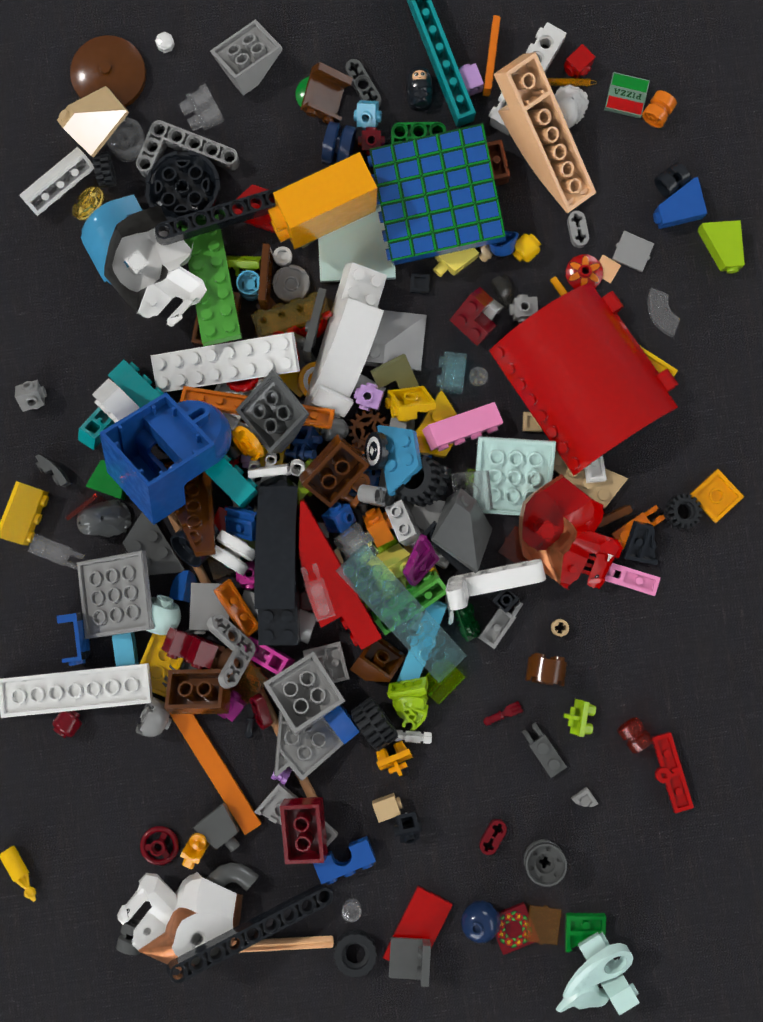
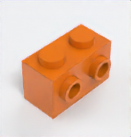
M380 507L366 511L362 517L376 547L378 548L394 540L391 532L393 527L386 511L382 513Z

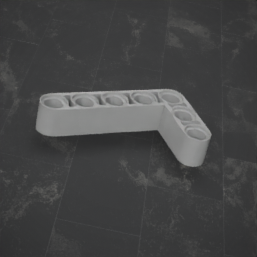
M160 120L152 123L136 160V166L144 177H147L148 172L153 168L156 161L163 157L166 147L180 152H188L190 150L207 157L214 165L230 171L236 170L240 164L238 154L233 148ZM159 130H165L163 134L157 135ZM178 136H181V137H182V139H181L180 141H178V142L174 141V139H175L176 137H178ZM194 143L200 144L197 148H191ZM152 147H157L156 151L150 152ZM211 150H217L215 155H209ZM232 156L235 158L232 162L226 161L228 157ZM145 164H150L148 169H142Z
M391 418L389 426L414 430L415 420L402 422L398 421L397 418ZM384 468L381 470L379 486L362 484L357 492L360 502L383 508L402 499L397 493L394 496L388 495Z

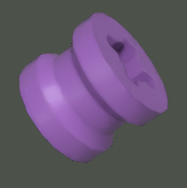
M287 767L277 777H275L273 772L271 779H277L281 784L285 785L292 769Z

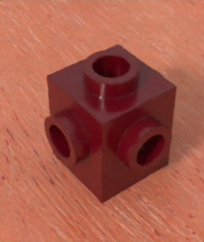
M366 127V130H362V136H358V147H362V153H366V156H370L369 149L385 145V136H381V131H378L376 127ZM368 138H374L375 142L373 144L368 143Z

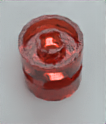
M638 717L629 719L617 729L621 738L628 740L626 745L633 754L644 750L654 740L647 730H643V724Z

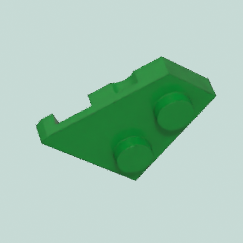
M566 913L565 951L571 952L573 947L578 946V943L596 932L599 934L603 932L606 935L605 913Z

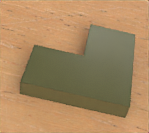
M405 354L370 371L378 389L393 381H396L399 389L419 387Z

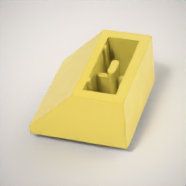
M399 543L366 561L369 575L384 601L396 593L405 590L409 584L403 574V570L411 554Z

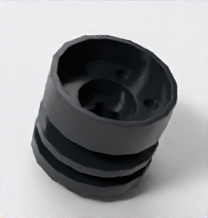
M214 525V527H215V545H217V546L220 547L222 544H220V543L217 541V539H216V537L218 536V534L220 533V531H219L218 528ZM182 528L170 538V543L175 553L190 566L199 567L210 557V555L195 556Z

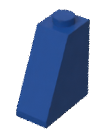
M698 177L692 179L656 208L655 213H653V219L655 224H658L659 229L700 220L706 216L707 209Z
M342 704L324 716L344 745L360 732L352 716Z

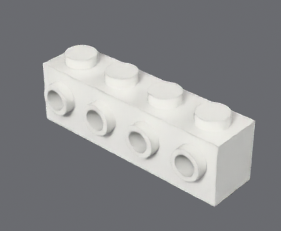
M76 147L23 191L20 197L38 216L52 203L60 199L64 193L73 188L81 179L90 174L94 166L87 156Z

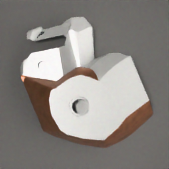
M198 872L185 878L175 893L158 874L146 873L138 881L140 883L138 890L126 905L121 906L117 914L118 920L124 924L132 918L145 901H149L152 908L134 929L132 945L139 952L168 964L171 960L239 926L243 895L236 894L201 877ZM234 938L229 941V946H232ZM219 947L213 948L210 952V955H216L219 951ZM200 957L194 958L191 965H197L200 962Z

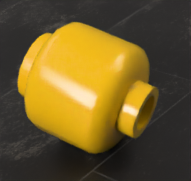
M523 234L517 240L515 251L512 254L519 262L521 260L530 262L540 252L539 246L541 243L533 234Z

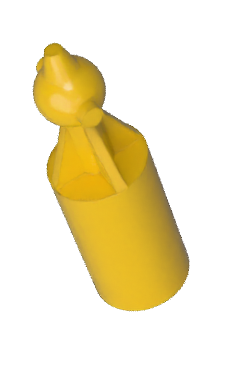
M13 845L0 853V859L12 881L25 889L24 896L35 902L36 889L30 887L29 871L16 847Z

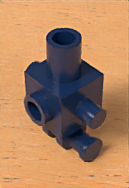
M302 426L292 442L294 450L286 449L285 457L314 460L317 457V446L323 442L322 436L315 429L316 427Z

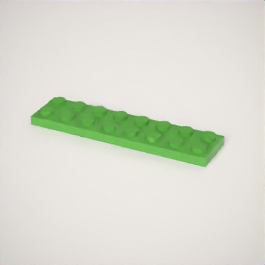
M215 215L214 217L219 220V215ZM198 220L196 222L198 225L206 224L204 220ZM181 225V226H182V231H185V230L188 229L186 226ZM221 229L185 239V243L192 250L191 258L188 261L189 272L202 279L207 289L202 300L195 304L203 346L241 339L242 335Z

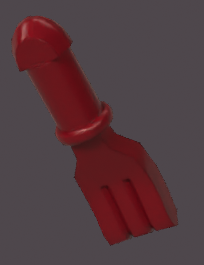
M519 701L506 706L504 711L501 712L499 710L497 713L485 717L483 722L485 725H491L501 719L503 720L505 716L512 717L524 711Z

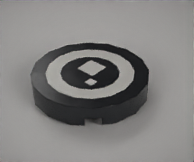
M371 432L365 443L364 456L370 464L368 467L370 470L383 469L388 459L389 452L385 446L388 445V441L382 432Z

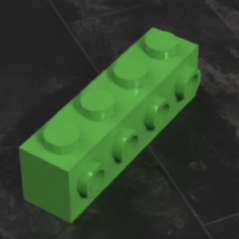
M435 569L429 571L415 587L408 584L405 590L391 596L390 600L384 604L376 606L374 611L371 612L374 621L386 636L446 595V585Z

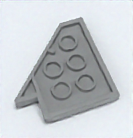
M279 711L274 775L277 777L287 767H290L302 781L344 743L324 717L295 736Z

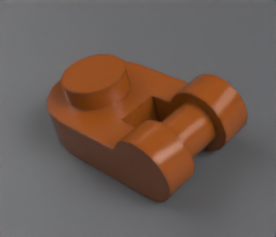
M362 473L339 499L341 501L345 500L350 504V507L355 509L360 501L357 495L354 498L349 493L352 489L358 492V488L362 484L370 485L369 477Z

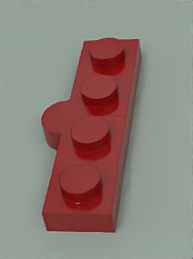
M671 732L651 737L660 765L655 771V778L660 783H665L673 812L679 813L694 808Z

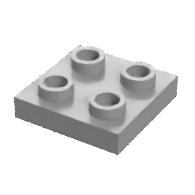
M340 641L303 650L304 657L312 652L315 653L333 683L350 679Z

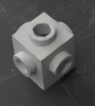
M525 294L518 295L517 298H514L512 304L509 305L510 315H513V321H518V323H522L538 311L537 297H528Z
M38 380L27 381L15 386V398L22 412L38 409L45 405L47 393L44 386H40Z

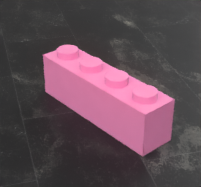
M495 402L429 424L422 431L430 451L438 449L440 452L448 449L450 444L454 443L457 446L466 442L465 439L471 437V440L477 439L478 436H482L481 433L486 431L488 434L496 432L498 426L503 424V420Z

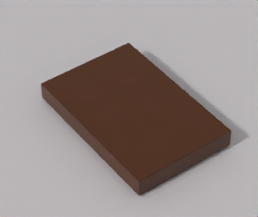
M270 244L262 245L258 302L261 311H268L270 304L273 254Z

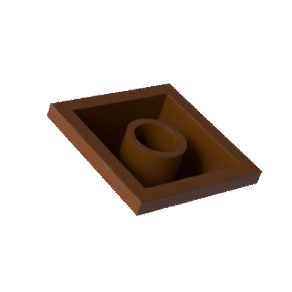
M382 638L364 648L350 670L365 681L390 682L406 655Z

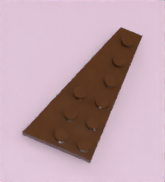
M166 462L163 464L168 470V468L172 464H174V462ZM203 472L185 484L186 504L175 511L196 557L216 554L212 479Z

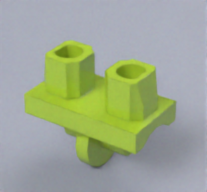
M575 699L574 707L570 708V714L564 713L563 716L569 719L568 726L571 727V734L579 737L592 734L593 724L587 722L588 715H595L596 706L591 705L590 702Z

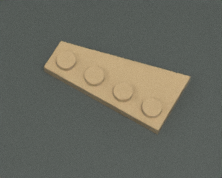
M555 449L554 471L559 475L562 474L591 499L603 504V509L606 508L628 479L605 469L607 477L605 482L586 483L584 469L578 474L573 475Z

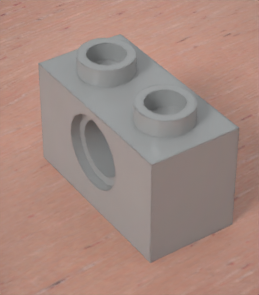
M401 499L385 507L399 543L408 546L416 542L421 532L409 504Z

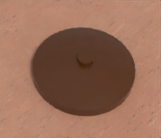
M105 35L87 41L78 49L71 63L70 77L74 90L80 98L107 86L124 107H127L140 96L144 89L146 67L141 54L133 44L117 36Z

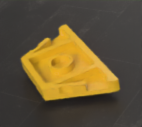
M440 391L434 399L436 409L429 410L425 414L416 432L419 450L422 455H434L435 457L444 458L453 444H450L448 449L440 452L438 449L430 451L422 431L429 424L457 415L444 392Z

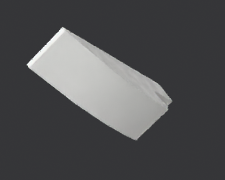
M353 262L345 264L331 310L333 316L329 317L303 405L319 407L310 402L319 385L350 398L365 365L384 310L378 309V304L387 275Z

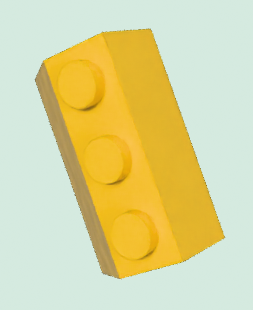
M16 481L0 522V538L27 546L29 543H32L35 537L34 529L42 519L41 511L48 503L49 492Z

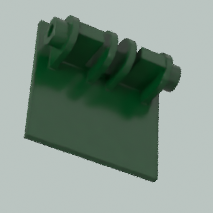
M469 601L467 607L453 610L455 617H458L456 621H460L458 626H461L459 628L461 635L467 642L480 635V625L478 621H475L473 615L474 608Z

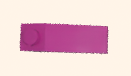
M252 636L248 637L253 641L256 649L251 660L277 675L294 664L295 659L270 645H258V639Z

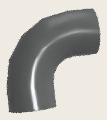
M230 862L217 867L206 879L222 887H225L228 883H237L247 891L259 875L243 864Z

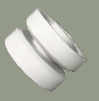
M221 530L216 539L225 548L222 549L215 545L216 554L210 556L243 576L248 566L240 560V557L253 561L255 550L235 535L232 536Z

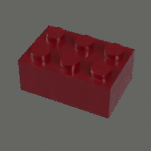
M323 797L284 799L280 805L285 864L324 863L328 850Z

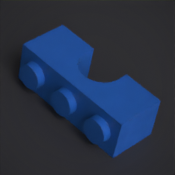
M368 836L349 843L352 856L345 862L336 860L332 851H329L324 863H313L321 884H332L340 876L348 877L356 873L355 870L359 868L368 869L374 865L376 856Z

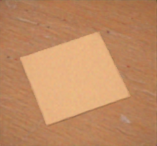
M602 255L599 260L603 268L602 279L611 283L621 265Z

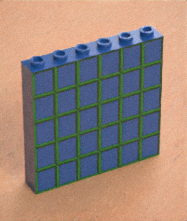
M483 123L369 149L368 163L369 167H373L374 174L371 176L378 190L377 205L380 204L381 211L378 212L380 223H384L385 230H382L383 240L388 242L389 249H385L387 260H391L393 265L506 241Z

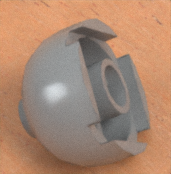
M152 697L151 703H146L140 715L142 724H137L136 733L147 737H155L161 734L164 729L168 730L172 719L169 718L170 712L164 709L165 702Z

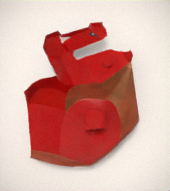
M562 474L533 492L522 503L519 517V540L523 556L529 561L541 559L545 573L565 589H568V586L579 578L589 554L595 553L596 559L587 585L600 589L605 582V576L614 558L620 557L623 547L618 539L595 532L602 521L604 505L591 499Z

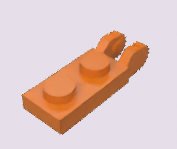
M655 505L646 512H642L611 535L613 538L618 539L624 549L634 521L655 526L663 521L665 517L660 515L652 522L648 520L647 516L659 509Z

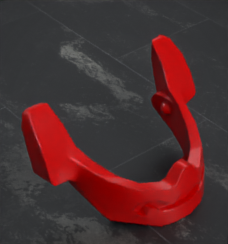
M330 310L321 313L323 319H321L317 338L326 329L328 318L333 316ZM295 325L287 329V333L294 332L304 337L307 335L305 327L300 329Z

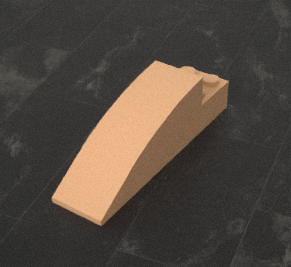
M536 52L522 54L494 73L507 103L498 112L511 137L534 173L565 212L569 213L594 195L596 190Z

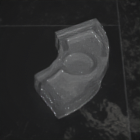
M650 288L647 300L650 317L663 333L673 337L680 318L674 315L669 308V294Z

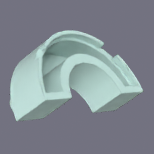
M596 932L577 945L586 960H588L610 944L603 932L600 934ZM611 959L605 966L614 964L618 959ZM623 974L601 982L602 987L619 1015L640 1003L636 997L639 994L633 983L628 984Z

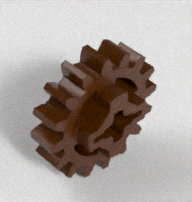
M363 410L362 416L355 414L357 419L350 420L353 426H348L349 430L352 431L348 435L350 438L354 437L352 444L358 443L357 449H360L362 446L365 449L368 435L365 437L364 428L368 429L372 425V432H378L376 429L377 423L382 426H389V424H383L386 418L380 419L379 412L373 415V410H370L369 414H366L365 410ZM364 419H371L369 422H360ZM356 428L361 431L360 439L356 435Z

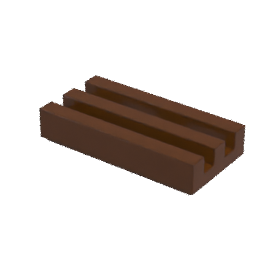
M624 505L603 515L602 521L597 528L632 513L631 506Z

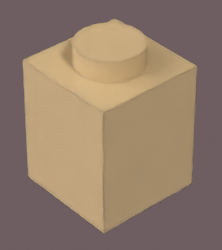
M394 793L372 801L379 823L401 815L400 809L403 806L400 797L396 798Z

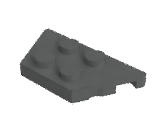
M142 512L123 541V545L128 553L146 551L148 575L186 571L157 523L153 525Z

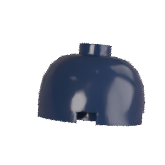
M475 901L467 906L462 914V931L473 942L486 943L492 940L500 929V914L488 902Z

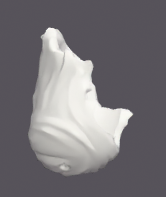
M570 84L560 87L555 94L569 129L578 124L584 117L589 103L587 93L579 87Z

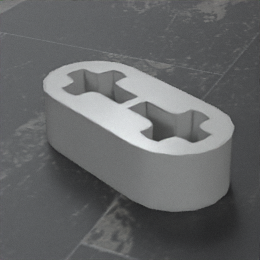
M573 211L567 219L570 239L574 247L582 248L589 240L586 218L581 211ZM574 216H576L577 219H580L578 227L576 226V222H572ZM578 231L580 232V236L584 237L582 243H580L579 240L575 239L578 236Z

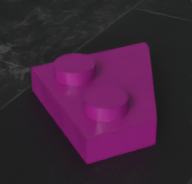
M419 535L403 570L407 581L414 587L439 561V557L427 536Z

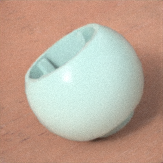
M164 595L151 597L152 620L155 629L146 631L158 635H167L170 627L177 629L180 624V608L170 597Z

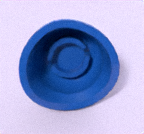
M505 231L506 241L489 245L492 254L499 257L512 254L515 251L519 233Z

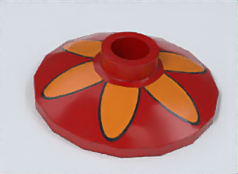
M588 254L574 257L566 268V279L573 289L590 282L596 288L603 277L601 263L595 257ZM582 269H588L589 273L584 274Z

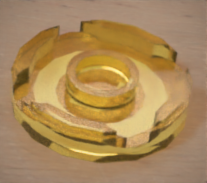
M94 186L83 191L79 195L78 199L80 201L78 204L75 203L73 205V216L80 221L87 220L102 205L104 192L99 187L95 188Z

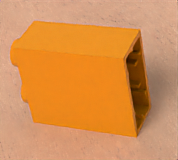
M359 152L273 192L276 206L269 209L268 213L280 243L290 239L294 249H297L375 212L377 206V186Z

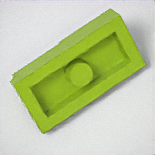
M226 255L229 269L233 267L236 276L240 274V268L256 271L261 266L260 256Z

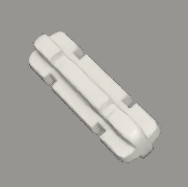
M396 730L398 738L394 740L397 742L405 740V742L411 743L423 741L425 744H430L432 742V733L424 732L422 734L421 731L406 730V732H403V730Z

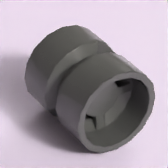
M131 918L128 922L122 924L120 931L122 935L118 937L116 949L119 952L128 955H139L141 953L132 945L133 931L141 920Z

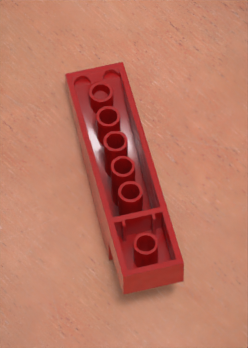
M304 498L301 499L299 554L304 582L313 611L321 628L340 617L346 630L349 628L351 631L349 634L355 647L359 645L362 650L382 639L380 630Z

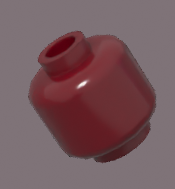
M76 711L60 712L52 722L53 731L64 739L66 737H73L82 725L81 720L78 719L81 715Z

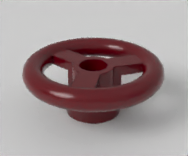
M164 826L150 828L144 833L140 842L142 856L153 865H165L171 862L176 857L179 849L176 834ZM162 832L159 839L154 840L151 844H146L150 835ZM167 835L170 836L173 842L171 854L166 850L165 839ZM156 844H160L162 849H157ZM147 850H150V853L153 856L162 855L164 859H155L148 854Z

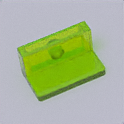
M444 656L425 676L428 680L427 694L440 704L462 682L465 676Z

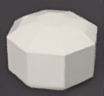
M163 32L158 34L155 39L159 51L167 53L173 50L175 43L171 34Z

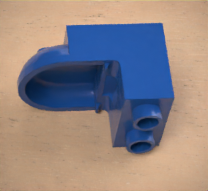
M167 392L99 432L107 473L153 525L186 504L185 484L222 460L229 451L232 441L229 421L219 409L199 400H185L176 403ZM158 444L174 462L168 470L151 453V448L154 445Z

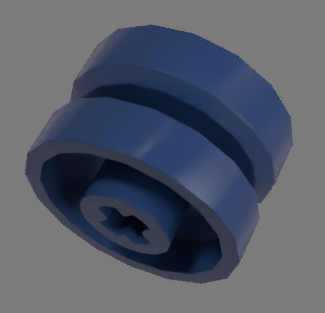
M329 122L323 140L322 164L331 166L334 164L336 156L337 162H340L353 155L356 127L346 125L341 134L340 124Z

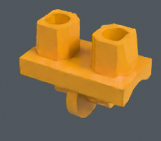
M403 741L393 745L396 754L389 756L386 748L376 752L378 768L381 771L389 768L390 774L397 772L399 776L403 775L401 770L408 767L407 763L403 761L413 758Z
M195 833L190 837L180 857L184 858L182 863L184 867L193 869L195 864H199L209 846L204 835Z

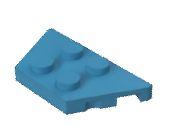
M378 425V432H382L388 441V445L385 446L389 454L384 466L387 493L390 496H394L396 490L402 484L406 485L411 480V477L422 469L417 432L411 429Z

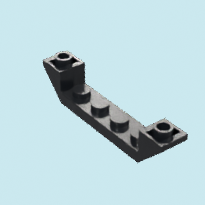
M433 521L422 533L427 536L432 547L461 574L473 572L431 541L437 522ZM480 564L478 571L485 570V568ZM509 589L484 594L505 613L519 600Z

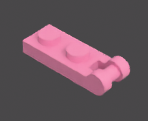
M612 563L605 576V581L655 596L660 577ZM615 570L620 571L619 579L614 577Z

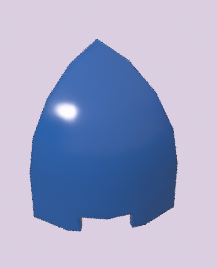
M189 570L179 573L173 580L169 597L176 601L190 603L191 583H198L194 573Z

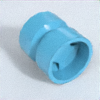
M252 270L241 272L236 279V285L241 296L248 301L257 300L260 276Z

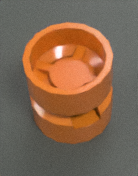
M658 90L650 100L651 104L643 111L642 117L649 125L662 128L668 116L676 107L677 101L671 94Z

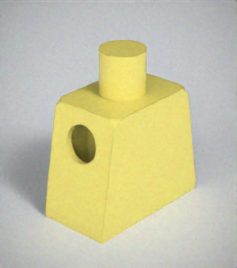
M475 248L435 256L439 263L433 268V271L439 277H442L447 270L452 275H456L478 258L479 252Z

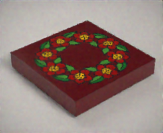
M524 902L499 912L501 925L496 934V939L503 955L539 941Z

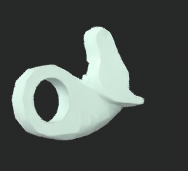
M622 943L611 944L590 957L568 982L563 992V1000L559 1003L556 1010L561 1013L571 1007L585 1009L604 1006L608 1002L609 997L603 988L598 987V984L623 974L632 965L633 956L627 945ZM621 956L614 964L605 966L611 959Z

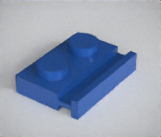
M233 506L225 507L227 511V516H225L226 532L241 539L255 541V515H257V512Z

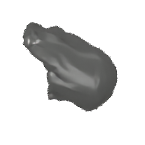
M113 499L84 507L79 511L76 520L79 531L84 535H100L110 538V536L127 532V528L131 525V514L125 503L119 499Z

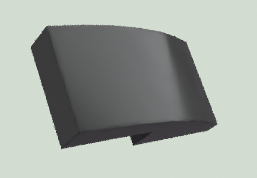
M41 455L35 456L38 460L36 465L39 470L49 475L54 473L52 478L57 485L66 488L72 484L67 475L54 462Z

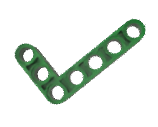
M399 122L392 127L391 144L419 138L414 135L417 131L423 133L420 137L432 135L434 131L445 132L446 127L441 122ZM402 132L404 136L397 137L395 133Z

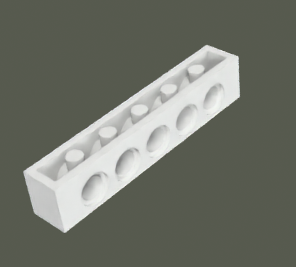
M548 22L544 28H539L535 36L537 38L534 44L531 43L526 53L536 52L545 73L562 46L567 34ZM545 44L549 48L544 49L541 47V45ZM501 93L498 98L500 103L490 111L489 125L509 136L510 133L498 112L507 105Z

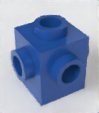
M339 502L335 503L321 516L328 532L343 533L356 521L350 504H341Z

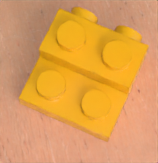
M424 386L388 390L387 398H385L386 409H390L392 418H397L398 421L402 422L417 419V412H428L429 410L436 409L435 400Z

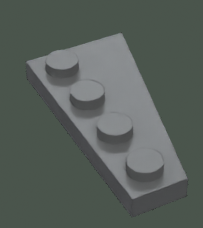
M279 782L254 813L269 818L271 822L281 825V803L284 799L298 797ZM325 822L328 847L337 837L338 832Z

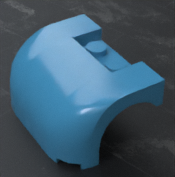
M134 194L101 205L89 215L82 228L81 239L83 245L104 282L110 283L104 276V266L109 242L116 224L129 215L142 211Z

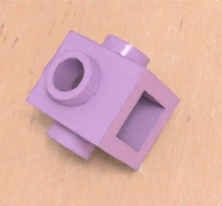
M368 382L366 385L361 384L360 388H356L354 394L355 403L359 404V408L370 412V409H375L379 411L384 391L378 390L377 385ZM367 394H371V398L369 400L365 399Z

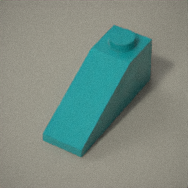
M98 407L79 428L78 440L92 450H95L101 443L99 432L115 422Z

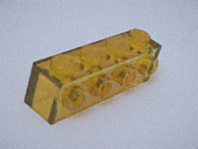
M318 292L308 295L309 297L304 299L300 297L290 301L291 303L285 305L283 303L272 306V309L266 311L265 309L255 311L251 317L257 337L271 336L276 331L284 333L287 332L288 328L295 325L298 328L305 327L307 320H311ZM326 296L321 313L330 310Z

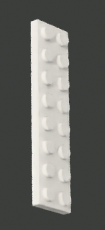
M294 332L150 355L155 385L162 392L182 390L183 386L195 388L266 377L272 370H275L278 375L300 371Z
M149 663L0 678L1 718L151 703L153 697Z

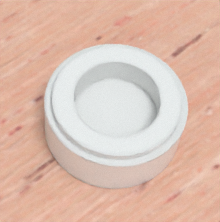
M285 246L276 248L273 253L275 263L282 267L289 265L292 261L290 249Z

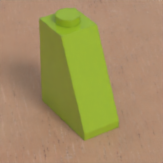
M741 220L702 223L699 226L698 233L719 270L727 271L728 274L739 272L745 265Z

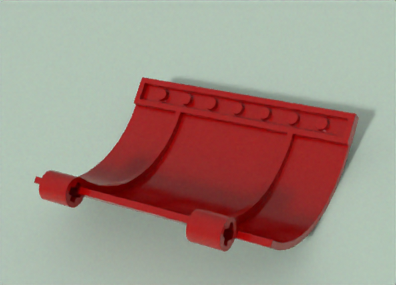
M591 282L573 289L547 304L516 326L489 350L548 439L556 441V450L573 475L581 472L592 462L636 432L678 408L668 393L679 385L668 369L658 373L617 314L624 306L614 291L607 293L601 298Z

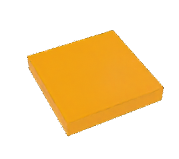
M716 469L690 493L692 495L691 498H697L695 502L701 503L699 506L715 523L744 498L740 491L719 469Z

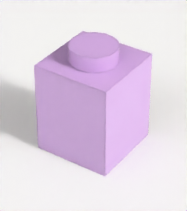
M476 63L463 65L459 71L469 96L482 92L484 83Z

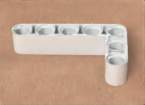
M535 559L480 570L477 573L471 572L450 577L446 586L450 610H460L467 607L470 596L545 581L546 576L543 562L541 559Z

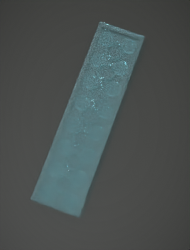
M365 543L336 570L341 578L437 682L440 683L467 656Z

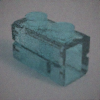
M444 351V355L439 357L438 367L442 368L441 375H437L436 386H440L439 391L462 394L467 354Z

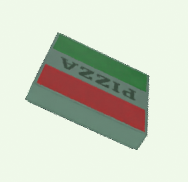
M613 72L604 110L641 118L650 80Z

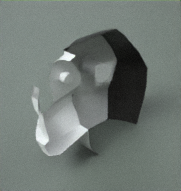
M161 205L129 215L116 224L109 242L104 276L132 310L145 318L157 316L174 297L183 299V303L167 319V325L172 327L183 318L182 314L191 305H195L202 300L207 289L202 279L181 267L188 263L192 254L191 248L184 240L169 245H161L157 242L155 228L157 224L167 221ZM161 231L159 235L162 237H166L169 235V233L167 231Z

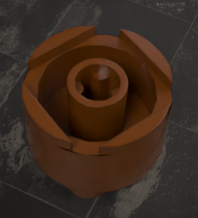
M531 654V657H528L525 681H530L532 678L534 683L564 686L567 668L565 658L553 656L547 659L545 654Z

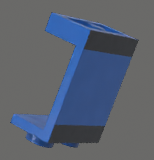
M82 613L57 616L58 624L73 622L77 656L64 658L62 663L69 662V666L86 663L85 659L91 658L89 639H85Z

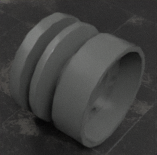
M539 839L527 847L524 853V865L530 879L540 886L551 887L558 884L564 878L567 871V861L561 848L548 839ZM546 857L549 862H545L542 865L540 859L543 860Z

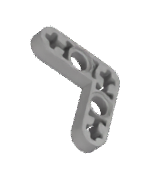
M217 614L208 619L207 627L214 636L232 650L218 677L220 686L228 689L238 684L256 649L252 640L224 616ZM229 632H232L234 634V641H231L229 639ZM234 659L239 660V669L235 667Z

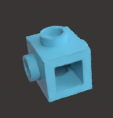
M360 100L357 103V109L354 110V121H357V127H362V130H366V127H377L378 122H381L382 112L379 111V101Z

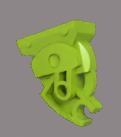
M427 677L389 683L387 695L389 699L393 700V707L398 716L403 719L402 727H406V723H412L410 729L412 731L417 729L427 717L429 706L426 704L428 699Z

